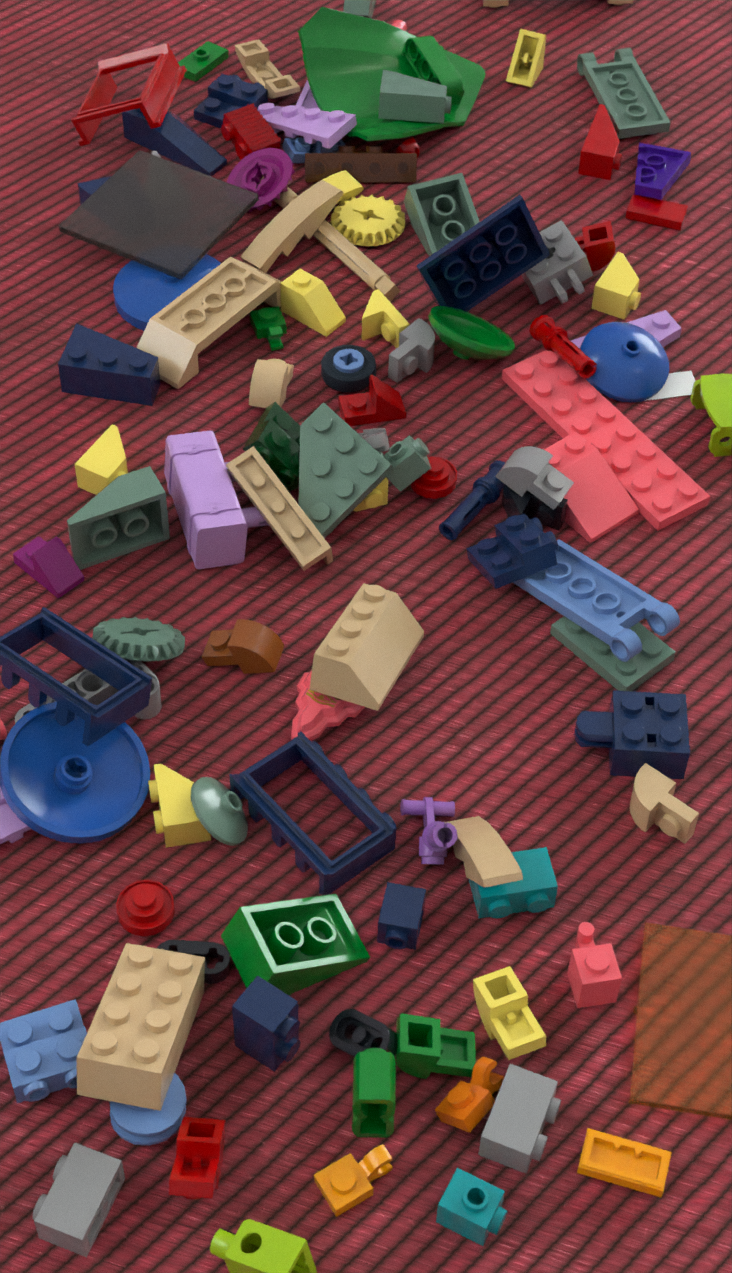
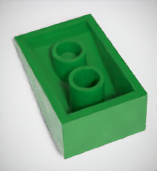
M337 894L240 907L221 934L246 988L258 975L287 995L366 963L370 959L369 953Z

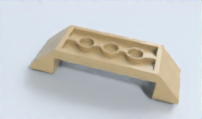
M229 257L151 317L136 348L157 356L160 379L179 389L199 373L198 353L262 302L272 307H281V281L247 263Z

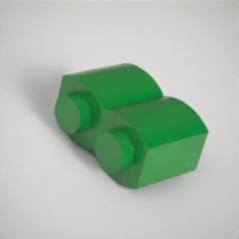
M368 1048L358 1052L353 1061L352 1131L357 1137L388 1138L394 1131L396 1060L391 1052H386L380 1048Z

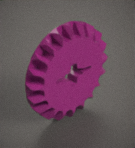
M277 148L260 149L247 155L233 168L227 179L226 195L229 201L241 211L246 209L249 212H252L255 208L261 211L266 204L271 206L272 201L275 199L280 200V194L287 192V185L293 182L292 175L295 171L292 167V160L287 153Z

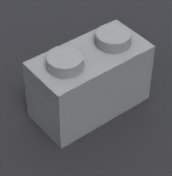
M510 1064L482 1133L478 1155L527 1174L532 1159L540 1161L548 1139V1136L542 1135L545 1123L554 1124L561 1104V1100L555 1098L558 1081Z
M74 1142L68 1156L62 1155L57 1162L53 1173L54 1183L47 1195L42 1194L38 1199L32 1218L39 1239L87 1257L123 1185L125 1174L122 1160Z

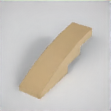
M321 179L279 212L257 235L240 257L245 263L266 273L281 253L288 257L303 236L310 240L344 193L342 190Z
M479 816L445 822L452 824L457 830V841L453 845L456 858L464 862L467 878L482 887L523 880L522 871L510 849L487 821Z

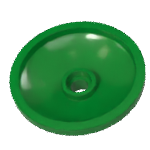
M435 306L430 310L428 318L432 328L442 342L453 349V354L465 360H469L470 357L479 360L499 359L511 355L515 348V343L508 334L476 315L446 306Z

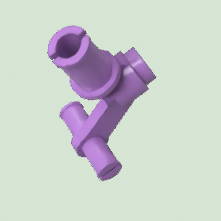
M424 797L423 801L402 799L400 805L401 815H420L423 817L424 830L422 837H419L421 864L444 865V857H447V848L454 845L458 834L452 824L435 821L434 816L454 817L455 802L433 801L432 797Z

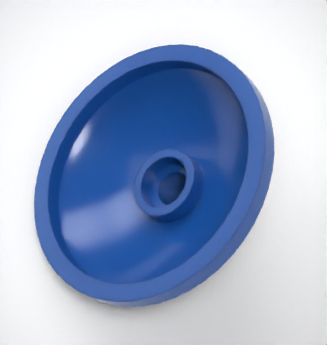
M625 322L604 323L593 328L585 336L580 346V350L592 359L597 367L595 373L591 377L586 378L587 381L600 393L611 399L621 402H641L656 395L667 381L669 375L667 354L661 343L641 327Z

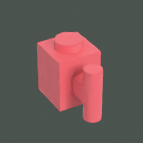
M582 922L578 927L575 947L571 952L567 972L577 1009L615 1003L622 981L612 944L595 945L593 939L594 926L589 922Z

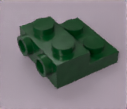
M274 402L266 408L243 450L247 451L254 446L288 492H291L299 487L300 425Z

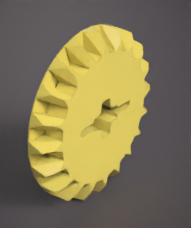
M361 194L359 198L350 197L348 201H341L340 206L334 207V213L331 214V225L354 245L379 246L394 241L402 234L405 228V213L401 211V206L394 205L393 200L385 201L384 196L375 198L373 194L370 197H364Z

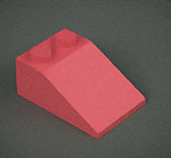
M576 431L544 449L553 455L548 463L574 482L564 496L565 499H568L565 522L590 544L639 513V508L599 450Z

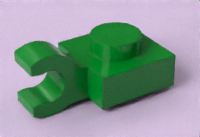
M279 306L251 311L249 313L250 322L257 339L267 338L272 351L284 349L281 336L287 334V327Z

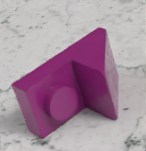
M38 536L13 553L14 563L58 599L84 581V575L59 537H54L46 542Z

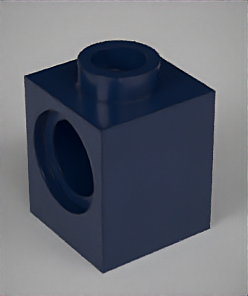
M387 882L378 921L377 943L386 944L393 949L408 948L416 950L425 910L426 889Z

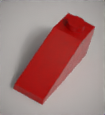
M599 105L582 147L578 174L611 180L614 170L620 169L623 154L618 153L620 141L605 105Z

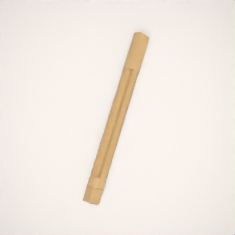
M288 186V191L280 194V200H274L283 209L298 197ZM326 220L322 222L313 236L373 290L379 289L391 302L401 291L390 280V277Z

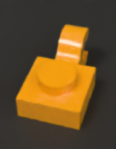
M382 1144L367 1153L359 1163L356 1162L350 1153L314 1174L316 1185L336 1217L374 1195L370 1182L384 1176L393 1169L390 1164L392 1157Z

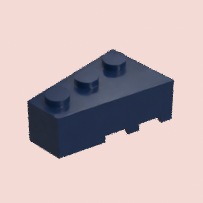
M77 323L58 363L61 390L64 393L153 406L161 385L157 356Z

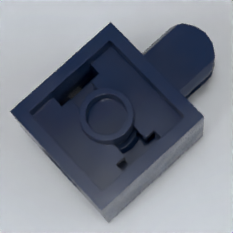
M613 690L609 712L582 711L578 715L574 732L575 741L581 747L609 748L610 775L636 777L640 768L647 763L669 779H684L690 755L686 694Z

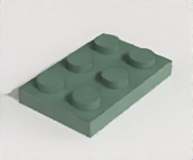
M565 616L551 625L550 634L618 691H633L674 661L675 651L639 622L629 629L634 631L642 643V651L627 662L619 660L613 654L608 644Z

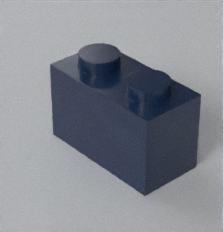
M257 975L232 1005L235 1046L275 1072L283 1061L289 1062L300 1047L298 1001Z

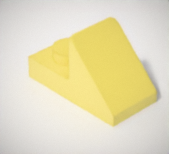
M379 289L374 290L362 317V340L382 334L386 341H390L395 348H398L399 333L410 324Z

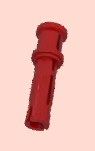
M541 315L532 322L529 331L530 335L536 341H541L545 350L558 354L584 379L591 377L597 369L596 363L569 340L566 330L555 326L554 320L549 315Z

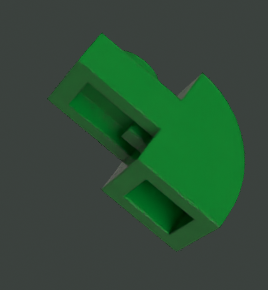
M399 1014L396 1021V1063L402 1071L422 1079H427L431 1072L472 1077V1070L476 1063L475 1032L441 1028L440 1019Z

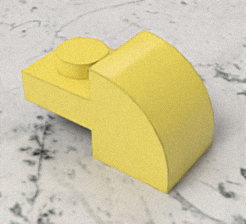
M510 966L473 979L475 1000L483 1025L490 1039L496 1038L508 1060L546 1046V1035L528 1007V995Z

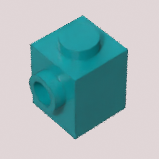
M457 1168L438 1204L436 1223L484 1246L490 1232L497 1235L506 1218L508 1210L502 1208L505 1191Z

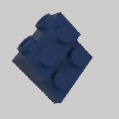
M221 74L208 86V97L194 109V119L221 129L225 113L254 103L257 109L259 105L268 103V90L260 83L244 82L237 75Z
M525 514L511 516L504 522L494 525L496 537L483 539L478 544L466 548L469 561L495 589L557 565L555 551L558 550V543L552 531L544 533L537 517L530 519Z

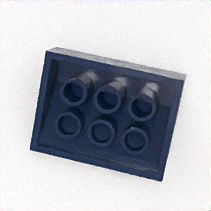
M518 195L416 266L437 306L452 307L467 312L547 258L550 253L521 195Z

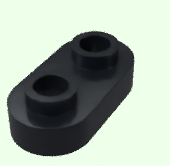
M346 1009L340 1012L331 1023L329 1030L331 1043L352 1057L368 1048L383 1049L386 1052H391L394 1057L397 1053V1033L385 1024L355 1009Z

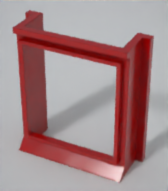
M168 43L98 61L99 72L77 116L71 119L80 135L79 145L90 144L103 117L138 108L141 109L151 129L161 127L187 71L185 65L179 66ZM156 61L138 98L110 104L118 88L110 73Z

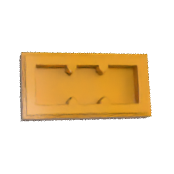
M588 1128L577 1173L662 1197L672 1152Z

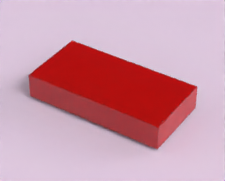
M633 194L625 218L681 231L688 206Z

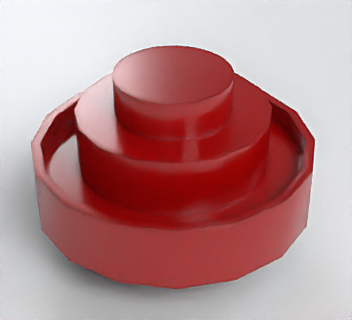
M428 457L431 469L412 482L410 486L413 491L425 498L437 499L446 497L456 488L458 472L450 461L441 457Z
M148 879L135 881L122 890L116 902L118 921L121 926L129 933L137 936H152L162 932L172 922L175 914L172 893L168 887L158 881Z

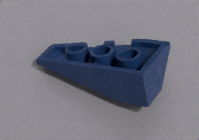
M140 108L122 112L124 138L149 150L157 151L158 154L209 178L227 165L226 158L184 120L172 112H167L161 127L153 129L150 128Z

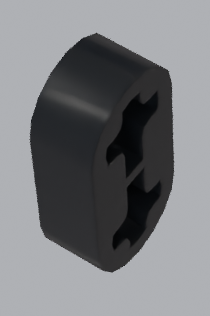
M167 940L157 947V949L205 957L204 984H216L224 981L230 973L229 952L226 947L219 943ZM210 958L218 959L215 968H207Z

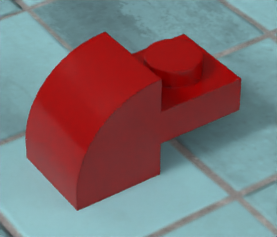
M611 221L582 227L583 236L574 238L585 253L592 272L605 267L615 254V241Z
M183 1117L176 1141V1157L169 1178V1195L183 1196L191 1200L201 1198L213 1199L215 1189H218L220 1182L226 1120Z

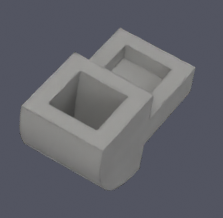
M418 318L399 333V347L389 354L388 378L398 383L407 375L412 374L416 368L426 373L431 369L434 360L435 334L427 322Z
M525 446L515 450L495 476L521 497L528 490L553 510L559 505L574 484L572 480L548 463L553 456L552 454L532 446Z

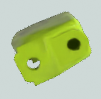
M732 374L703 375L694 382L690 400L696 409H706L711 420L717 426L711 433L709 442L710 452L713 453L714 457L732 455ZM730 437L726 442H720L722 438Z

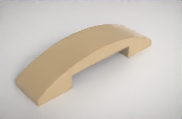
M259 39L235 45V51L247 76L253 84L260 83L268 90V98L273 99L300 92V86L290 74L283 76L270 62L269 50Z

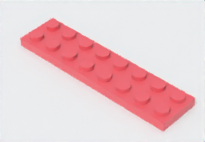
M542 351L502 370L501 379L562 438L576 431L599 450L639 508V513L657 531L709 505L710 495L555 352Z

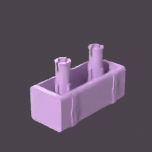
M213 431L170 435L166 438L164 474L167 480V489L172 496L187 541V549L192 556L196 569L242 563L245 559L247 528L269 526L256 507L241 508L232 481H235V479L226 467V464L229 462H224Z

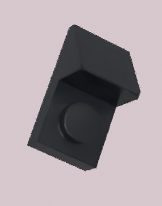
M504 484L502 506L508 518L514 515L525 514L530 519L537 517L544 526L556 530L561 529L565 521L568 499L563 498L553 510L528 490L521 497Z

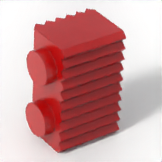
M254 103L223 115L222 135L226 141L232 142L241 160L260 149H280V137L269 126V123L266 122V119L263 118V115L260 114Z

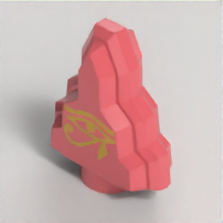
M312 670L306 672L297 684L299 695L295 701V706L298 713L292 721L291 740L296 738L300 731L310 741L320 737L327 727L340 726L347 717L356 718L365 707L309 690Z

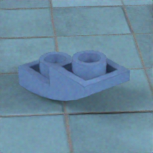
M298 137L296 139L285 138L282 148L293 163H305V153H333V150H338V146L345 144L340 139L334 146L328 149L322 147L321 141L310 144L304 142L303 137Z

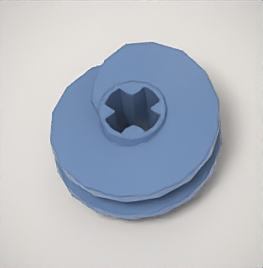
M174 1073L161 1111L110 1101V1119L113 1129L122 1139L134 1145L150 1146L164 1142L173 1136L180 1128L186 1113L185 1086L178 1075Z

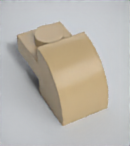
M257 359L251 379L249 406L267 408L276 402L281 407L286 399L287 386L293 377L294 365L285 363L281 359Z
M645 763L635 777L630 799L631 816L637 826L644 832L653 824H656L665 834L675 837L685 844L694 834L699 813L673 796L676 782Z

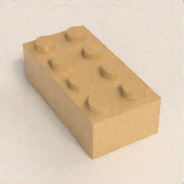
M126 943L77 1055V1095L161 1111L204 994L205 957Z

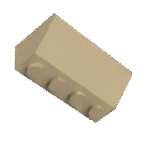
M363 583L314 653L309 690L373 710H379L424 637V630L397 593L385 590L379 585Z

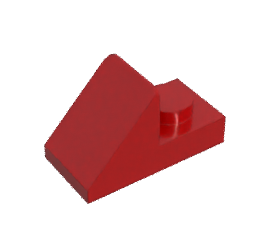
M370 375L369 392L339 396L338 406L341 416L349 426L405 419L407 416L400 393L374 375Z

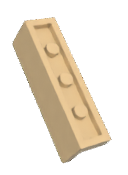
M254 446L226 464L229 473L304 571L321 559L327 565L333 561L331 546Z

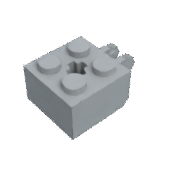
M561 220L540 232L550 255L521 275L540 305L555 296L558 297L562 304L567 302L568 295L566 290L573 287L578 294L585 292L581 282L593 276L585 253Z

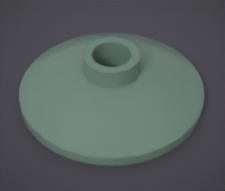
M202 777L195 781L191 787V802L203 827L223 844L235 846L244 841L248 833V824L240 798L214 778Z

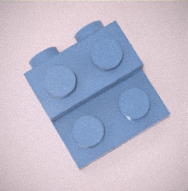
M76 999L0 1023V1042L17 1103L38 1101L48 1096L51 1092L67 1087L77 1088V1055L87 1035V1031L83 1024Z

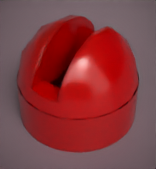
M411 137L400 144L396 152L417 153L418 158L420 147L416 140Z

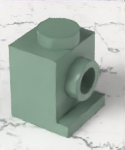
M409 435L403 441L393 444L386 454L379 451L392 464L394 470L387 478L400 492L431 469L427 457L430 454L429 449L420 438L414 440Z

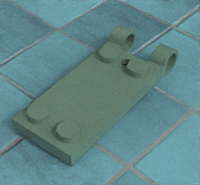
M631 48L616 49L614 62L598 64L593 52L578 55V72L581 76L585 75L599 104L606 106L618 138L669 132L671 122L635 60Z

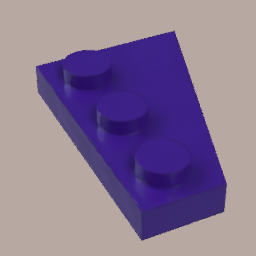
M639 143L635 195L662 200L689 165L691 152Z

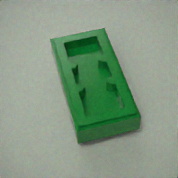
M207 41L179 61L178 64L179 66L185 65L187 69L184 75L185 78L197 82L228 59V50Z

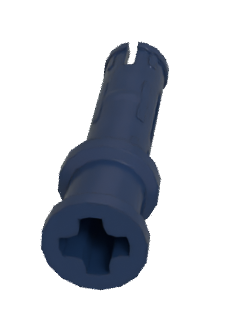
M500 460L492 462L486 475L474 481L473 491L439 525V530L445 538L455 540L487 504L494 503L499 499L504 483L495 476L505 462Z

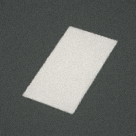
M692 372L669 373L663 388L656 395L644 401L691 395L695 382Z

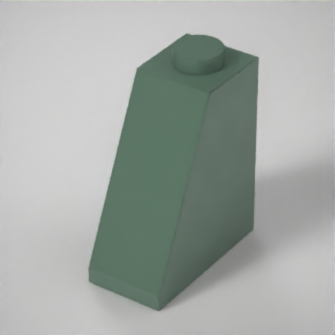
M383 70L378 118L444 124L445 113L450 114L452 97L446 96L447 86Z

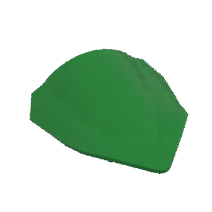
M321 7L298 30L307 79L318 108L321 111L332 112L341 110L347 114H355L357 125L346 136H358L366 141L405 138L447 126H464L486 74L480 65L445 50L443 46H439L436 39L431 35L417 37L381 20ZM383 70L447 86L446 96L452 98L450 114L445 113L444 124L378 118Z

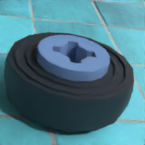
M340 345L333 347L325 353L321 361V376L326 385L333 390L340 392L361 391L369 386L370 375L376 377V360L371 352L360 346Z

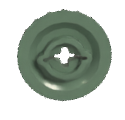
M111 618L108 621L100 622L93 630L92 639L123 659L162 661L179 656L185 649V637L181 634V631L173 628L170 624H162L161 621H151L148 618Z

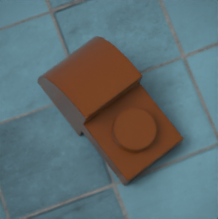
M237 619L234 629L211 632L202 654V659L207 666L239 665L243 674L271 673L276 671L285 645L280 637L265 625L251 620Z

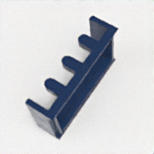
M45 607L41 609L40 614L0 637L2 684L7 689H11L19 684L20 677L29 682L28 700L34 707L45 703L47 695L57 701L55 717L61 726H66L72 722L75 714L85 720L82 743L86 746H90L149 706L152 677ZM41 641H45L119 691L95 706L26 660L20 654Z
M301 731L298 732L296 738L240 774H229L230 791L234 792L240 800L244 797L248 800L249 815L253 821L257 823L265 818L271 824L274 843L278 847L288 843L295 850V863L299 870L304 873L312 868L319 875V893L321 895L331 894L395 849L397 827L391 816L386 812L381 813L372 804L368 793L362 788H357L348 779L344 769L338 764L334 765L325 756L321 746L314 740L310 741ZM299 761H302L372 832L367 838L333 861L322 852L261 787Z

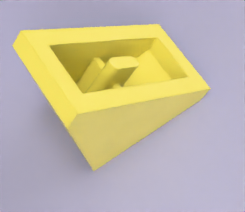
M520 29L506 82L532 88L543 69L546 44L545 34Z

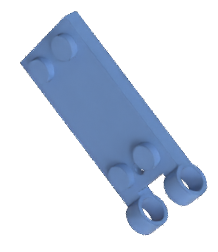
M560 539L557 540L558 550L555 551L557 565L512 582L608 644L613 654L623 662H627L642 651V643L634 631L629 629L645 618L651 629L660 636H665L680 624L679 615L670 604L660 602Z

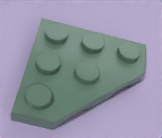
M323 402L300 425L298 505L325 539L394 468L389 461Z

